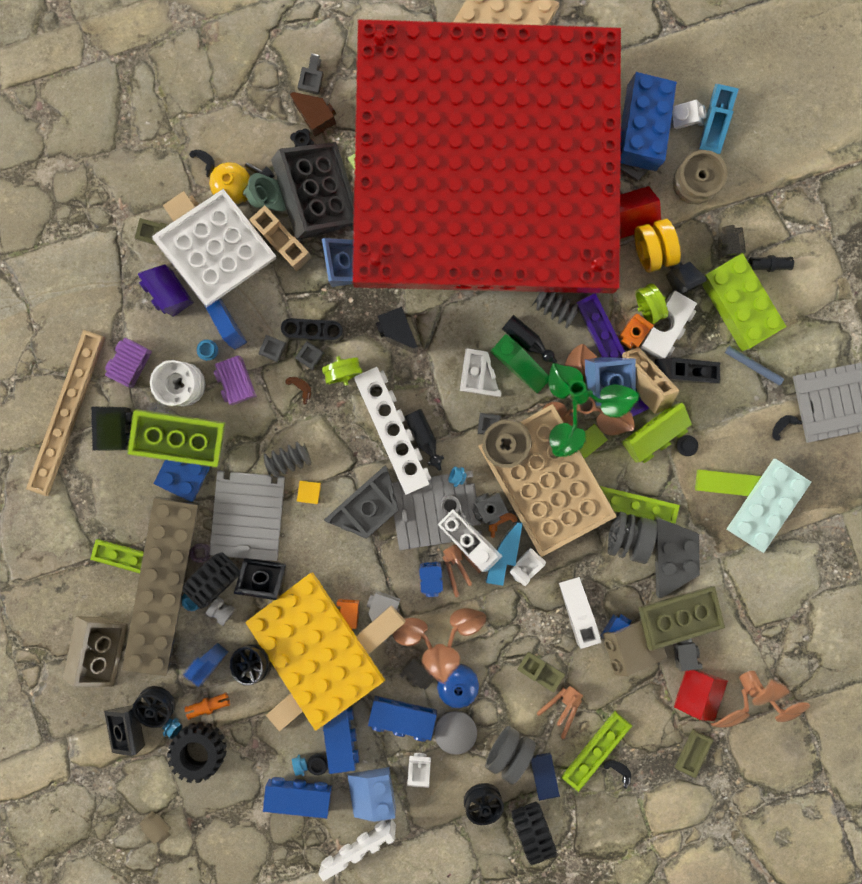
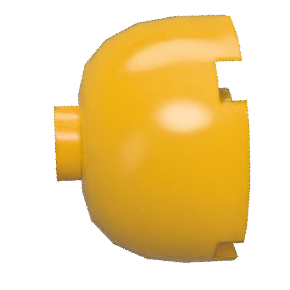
M221 163L214 168L210 175L209 185L211 193L215 195L224 189L236 205L246 202L248 199L243 195V191L248 185L250 175L244 167L237 163Z

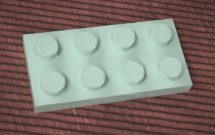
M773 459L726 530L764 553L811 484V481L779 460Z

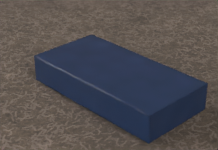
M551 752L533 756L531 765L539 801L560 797Z

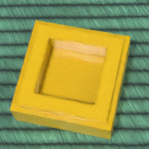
M299 480L297 502L319 504L321 483Z

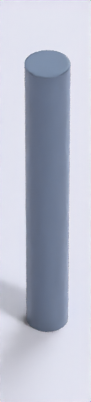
M728 346L725 350L727 355L777 385H781L784 381V378L731 346Z

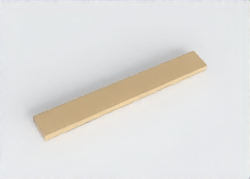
M83 330L26 487L27 490L49 496L106 337Z
M391 605L356 637L366 652L370 654L406 621ZM290 693L269 711L266 717L280 732L303 711Z

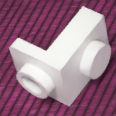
M698 100L673 106L674 128L680 129L694 124L699 126L705 125L704 118L707 117L705 106Z
M530 548L516 561V565L512 566L510 573L517 582L526 586L530 579L545 566L546 561Z
M414 753V756L409 757L407 786L429 788L431 758L427 757V754Z

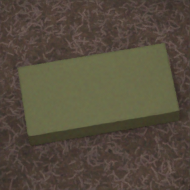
M692 729L675 768L696 778L714 739Z

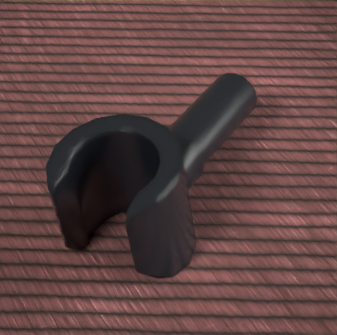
M249 163L245 164L246 168L255 173H260L270 178L275 176L267 166L261 171Z

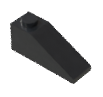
M674 357L655 359V365L671 382L720 383V362Z

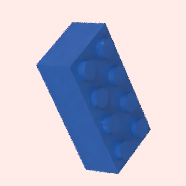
M639 72L634 74L627 85L622 116L620 163L657 171L665 162L676 81Z

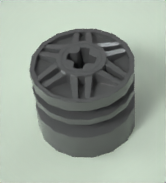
M619 511L609 531L608 554L615 556L618 553L620 558H624L629 550L631 561L646 564L651 557L655 545L657 521L641 517L635 525V516L633 514H629L626 517L625 512Z

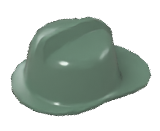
M260 173L252 174L246 189L243 191V195L247 197L249 203L258 209L265 205L267 208L275 211H285L286 206L278 181Z

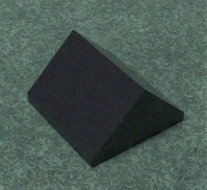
M244 558L234 594L278 600L283 591L286 564Z
M133 705L104 711L112 753L127 756L136 755L145 746L141 723L135 718L133 713Z

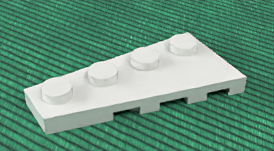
M393 819L380 821L375 825L374 830L369 833H362L353 844L344 845L334 857L330 855L321 862L318 873L321 879L325 881L346 869L349 861L357 863L362 860L369 850L371 853L378 851L383 842L386 841L387 844L394 842L396 824Z

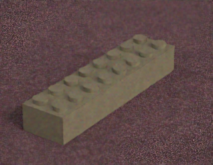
M155 497L153 500L122 670L167 676L181 608L182 589L186 580L200 503Z

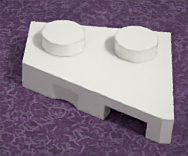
M468 348L465 350L460 391L501 397V391L498 389L495 372L491 367L488 352Z

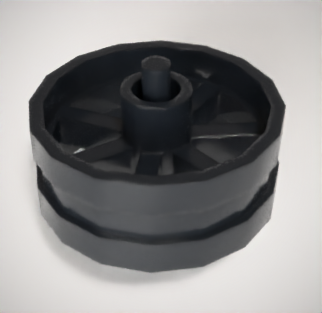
M251 644L237 649L232 654L230 670L237 682L250 686L268 677L271 670V662L268 654L260 645ZM246 649L250 650L249 657L245 652ZM255 671H257L258 673H260L259 676H258V678H256V673H255Z
M150 686L145 688L133 703V713L135 718L144 726L159 728L167 723L175 711L176 703L174 697L166 689Z
M480 783L474 785L464 795L463 804L465 812L473 824L480 826L492 824L504 812V804L499 789L492 784Z

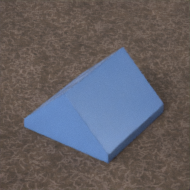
M323 238V250L331 287L353 284V240Z

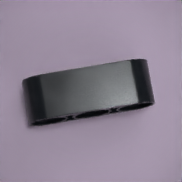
M289 318L281 324V332L290 340L336 343L344 338V329L336 321ZM291 324L297 326L294 334L287 333V327ZM317 326V334L314 336L308 335L309 327ZM332 327H338L340 330L336 337L329 336V330Z

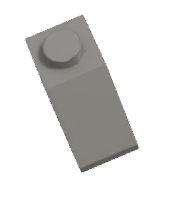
M376 591L375 596L370 595L366 607L370 608L368 614L371 620L374 621L391 605L397 610L400 598L380 591Z

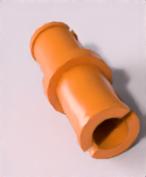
M227 692L212 698L206 697L201 702L185 706V712L194 710V712L186 714L187 719L190 720L203 714L210 715L214 710L230 706V700L221 702V700L229 698Z

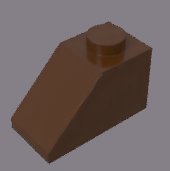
M296 92L290 94L292 102L315 137L336 124L334 118L336 112L330 103H325L323 98Z

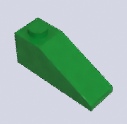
M507 334L490 351L493 356L535 393L538 394L549 382V375Z

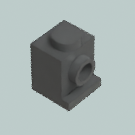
M692 638L673 644L676 667L680 671L703 669L702 664L697 661V658H700L699 648L692 642Z

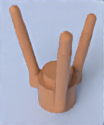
M454 544L443 550L445 556L442 558L447 567L454 595L458 597L457 585L450 562L452 565L457 564L468 586H471L472 582L460 562L463 560L462 555L478 573L482 571Z
M570 685L567 690L562 688L552 700L537 712V715L540 716L562 696L564 697L562 702L567 706L557 722L558 726H561L571 708L572 710L563 729L561 739H565L583 698V695Z

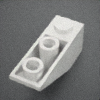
M452 509L438 524L482 572L488 571L502 557L488 540L455 510Z
M580 577L560 582L559 586L577 645L582 649L602 643Z

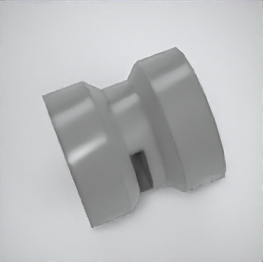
M218 596L205 614L210 618L214 617L217 619V623L224 626L236 608L226 605L224 600Z

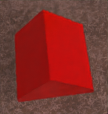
M650 186L620 195V239L634 235L636 227L646 224L652 227L655 221L661 220L660 199Z
M699 670L685 671L673 707L699 720L715 721L728 681Z

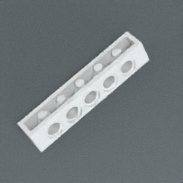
M375 367L355 376L356 384L405 495L428 486V480L431 479L427 467L423 469L419 461L423 460L418 448L413 449L411 441L414 438L410 429L405 430L402 424L406 420L401 409L396 410L393 404L397 400L393 391H388L385 386L388 380L384 371L379 372L378 368ZM376 386L381 387L382 394L379 397L372 396V388ZM382 406H389L391 408V413L388 416L384 417L379 414ZM391 425H397L400 431L398 435L391 436L388 434V428ZM400 444L408 446V453L404 456H400L396 452ZM410 463L415 464L417 472L414 475H407L405 472L406 465Z

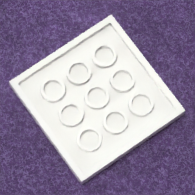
M224 189L152 236L155 243L206 308L276 259V255Z

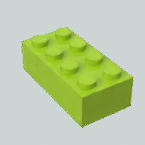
M743 253L704 275L707 281L702 286L741 351L752 348L787 327Z
M139 409L134 410L128 455L218 467L225 422Z

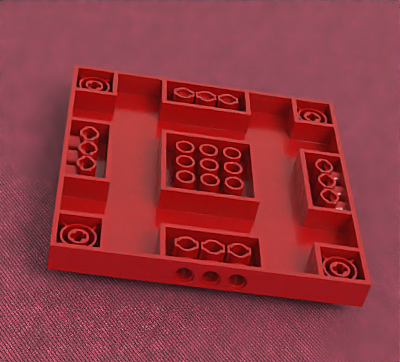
M358 19L353 239L354 288L614 294L620 288L621 28Z

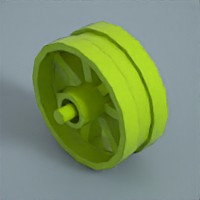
M650 283L644 288L641 287L635 291L636 301L639 306L637 310L642 312L647 321L654 324L668 317L665 295L662 296L655 284Z
M338 356L336 357L337 361L322 368L326 384L344 382V385L347 386L349 385V380L363 373L359 366L358 357L344 360Z

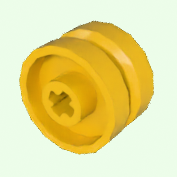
M668 219L655 221L652 227L649 224L636 227L634 232L635 246L639 260L646 272L651 273L660 270L662 264L665 267H670L680 262L681 253L678 236Z

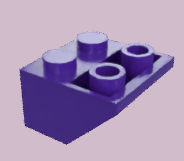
M166 264L138 273L142 280L139 282L140 286L146 293L149 292L153 297L151 302L158 311L161 310L164 314L167 313L174 317L194 303L172 269Z

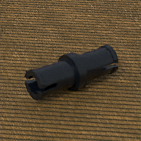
M768 255L767 257H750L748 260L753 270L774 272L775 270H792L794 268L792 256L775 257L774 255Z

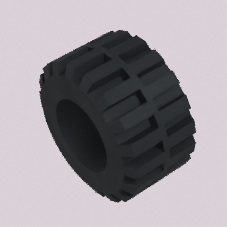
M223 552L217 553L186 581L182 591L200 609L205 608L233 583L241 570Z
M198 722L196 725L191 723L188 727L185 726L173 738L168 747L170 750L167 753V758H171L168 761L169 767H174L172 772L174 775L178 773L180 780L187 778L188 783H192L193 780L196 783H201L203 779L206 781L217 772L227 751H224L227 744L222 742L225 737L223 734H218L219 729L217 727L212 729V724L210 723L204 726V722ZM196 742L203 745L207 750L208 760L196 761L192 759L187 751L188 743Z
M535 801L512 810L511 816L528 862L533 866L556 857L557 849L540 805Z

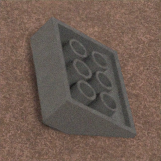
M337 142L278 149L271 162L295 238L299 240L316 237L354 225V196Z

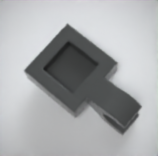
M311 53L309 67H302L297 87L299 91L319 95L324 75L322 71H318L321 65L320 55Z

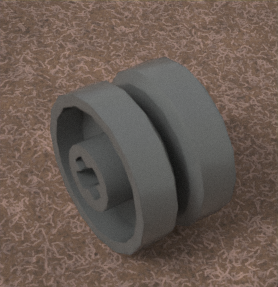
M507 726L493 744L487 757L485 768L494 774L501 772L503 780L511 785L515 784L530 764L536 748L535 741L527 736L520 738L519 731L511 726Z

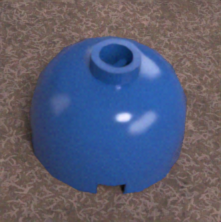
M460 664L445 683L437 680L439 697L446 705L452 708H464L474 702L479 692V682L472 668Z

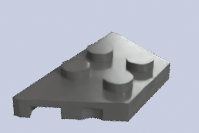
M386 465L383 466L329 514L324 521L365 539L372 535L399 511L388 467Z
M654 517V520L657 521L655 541L656 596L663 598L700 575L699 534L675 523L663 520L660 517Z

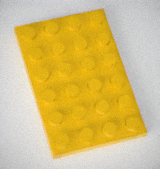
M313 572L280 595L278 600L272 601L245 622L261 648L268 654L270 662L315 731L386 681Z

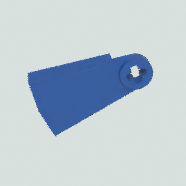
M221 298L206 308L222 339L231 348L236 350L248 343Z
M219 643L215 644L201 658H197L183 676L198 687L202 686L229 651Z

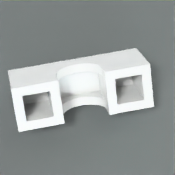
M673 291L665 301L668 308L667 318L670 321L669 330L662 332L653 327L639 346L642 351L656 359L669 358L675 349L673 346L676 339L679 340L686 330L683 328L687 321L690 322L696 313L694 308L697 303L677 291Z

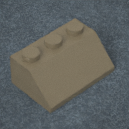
M76 616L62 679L73 687L114 686L127 624L100 617Z

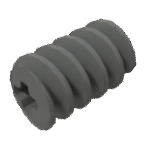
M540 292L532 306L537 303V311L544 308L543 315L545 316L552 312L551 320L558 316V324L566 321L565 328L567 329L578 313V304L574 303L572 306H569L571 300L569 298L562 302L563 294L555 297L556 292Z
M298 441L295 442L296 449H293L289 444L287 445V452L281 447L279 448V455L273 450L271 451V458L264 453V464L269 476L272 478L273 474L277 478L280 476V471L285 475L288 473V468L293 472L296 470V465L301 469L304 467V462L308 466L311 465V458L305 443L304 446H301Z

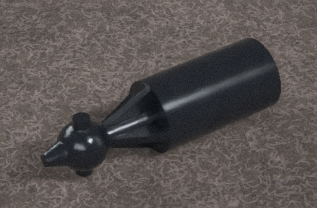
M515 315L504 325L502 330L524 349L542 354V359L545 362L557 363L554 352L549 349L546 350L540 336Z
M422 409L406 415L405 419L418 447L430 456L429 462H427L428 466L432 465L438 471L442 470L441 463L444 457L443 455L439 456L436 454V438Z

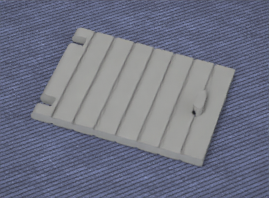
M862 362L793 376L806 443L862 432Z
M473 470L465 471L467 474L466 478L474 477ZM449 474L432 476L428 480V486L408 495H405L400 482L392 483L399 509L394 514L399 550L454 542L438 526L444 519L440 502L446 495L457 497L466 520L472 527L473 525L481 524V521H477L472 511L475 508L473 503L477 502L475 483L467 484L465 479L462 485L459 484L457 487H454V484L448 481ZM452 499L447 500L444 504L446 510H452L456 507V502Z
M217 471L209 555L223 552L227 557L278 561L285 476H279L277 484L272 483V478L269 475L231 472L230 479H224L225 471Z

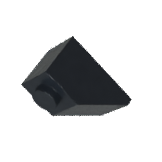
M681 261L677 265L671 266V271L666 274L673 291H677L682 295L707 281L706 277L691 262L683 265Z

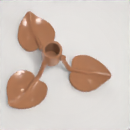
M580 344L571 351L566 359L565 366L578 369L585 380V359L597 358V356L585 344ZM591 397L584 404L577 405V412L580 411L583 414H589L593 411L600 412L596 420L597 426L607 435H618L633 431L635 428L630 411L618 418L608 417L601 411V408L595 407V402ZM550 402L542 408L544 409L553 404L562 421L571 426L573 425V418L569 415L573 413V409L567 411L563 403Z
M469 608L455 611L450 617V624L454 628L451 631L447 646L437 644L433 648L428 637L424 634L428 630V626L423 620L418 618L404 619L406 622L392 636L396 642L404 646L416 645L421 641V638L424 639L429 650L423 654V665L432 676L445 683L460 663L459 653L451 648L455 633L458 631L462 636H470L477 633L484 626L486 615L483 612Z
M748 671L739 677L744 687L741 690L744 697V708L727 715L716 723H711V725L727 728L745 721L750 716L747 713L749 712L747 695L755 697L752 703L756 706L770 702L779 713L775 717L777 722H788L797 718L810 708V704L801 702L788 707L786 710L780 709L775 701L786 696L789 693L788 688L783 684L770 680L768 686L764 689L756 672Z

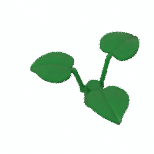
M553 363L549 373V389L551 393L559 399L567 398L570 395L573 401V425L561 423L556 425L550 432L549 443L553 455L556 457L573 455L585 444V431L576 428L578 404H584L591 397L597 403H602L601 411L605 415L618 418L631 410L638 401L639 394L626 386L609 385L601 390V399H599L592 391L587 390L586 384L583 382V375L578 369Z

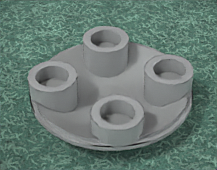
M449 712L437 720L435 739L443 751L457 755L465 753L472 748L477 738V728L467 713Z

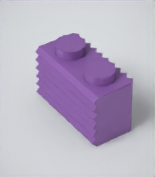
M124 338L123 341L118 342L115 348L117 352L115 357L108 361L105 367L107 371L105 376L126 387L133 388L152 351L130 339Z
M238 355L215 364L216 370H214V375L217 382L222 383L224 390H221V394L225 402L235 405L257 397L241 356Z

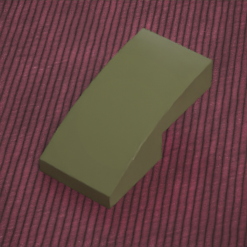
M139 218L135 240L157 245L152 236L167 227L168 224H159Z
M529 651L517 668L518 671L533 681H537L553 693L566 675Z

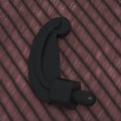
M197 149L192 150L189 156L191 158L197 156L206 164V177H210L215 168L214 159L207 152Z
M792 415L781 417L772 430L773 439L779 441L781 437L778 434L788 424L801 425L802 421Z
M615 760L606 761L603 765L604 768L609 769L611 767L623 775V788L627 789L628 784L631 782V772L628 767Z

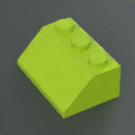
M683 403L672 405L671 408L664 410L621 441L635 462H648L654 457L652 453L658 449L660 451L671 445L670 440L674 437L680 438L688 432L687 428L692 423Z

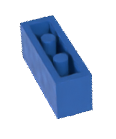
M375 696L368 726L378 732L388 730L392 731L396 736L405 737V735L413 736L417 741L425 742L432 738L437 710Z
M348 707L323 726L329 774L355 771L356 764L360 762L359 751L354 748V742L357 741L356 729L351 726V720H354L353 707Z
M273 777L268 780L265 786L263 812L327 819L330 811L332 785H327L326 782L321 781L313 784L306 783L302 779L285 781L282 777Z

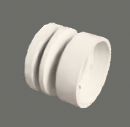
M175 360L165 361L156 366L150 378V388L154 397L162 404L170 406L193 405L200 400L206 386L204 375L198 367ZM179 381H182L184 387H181Z

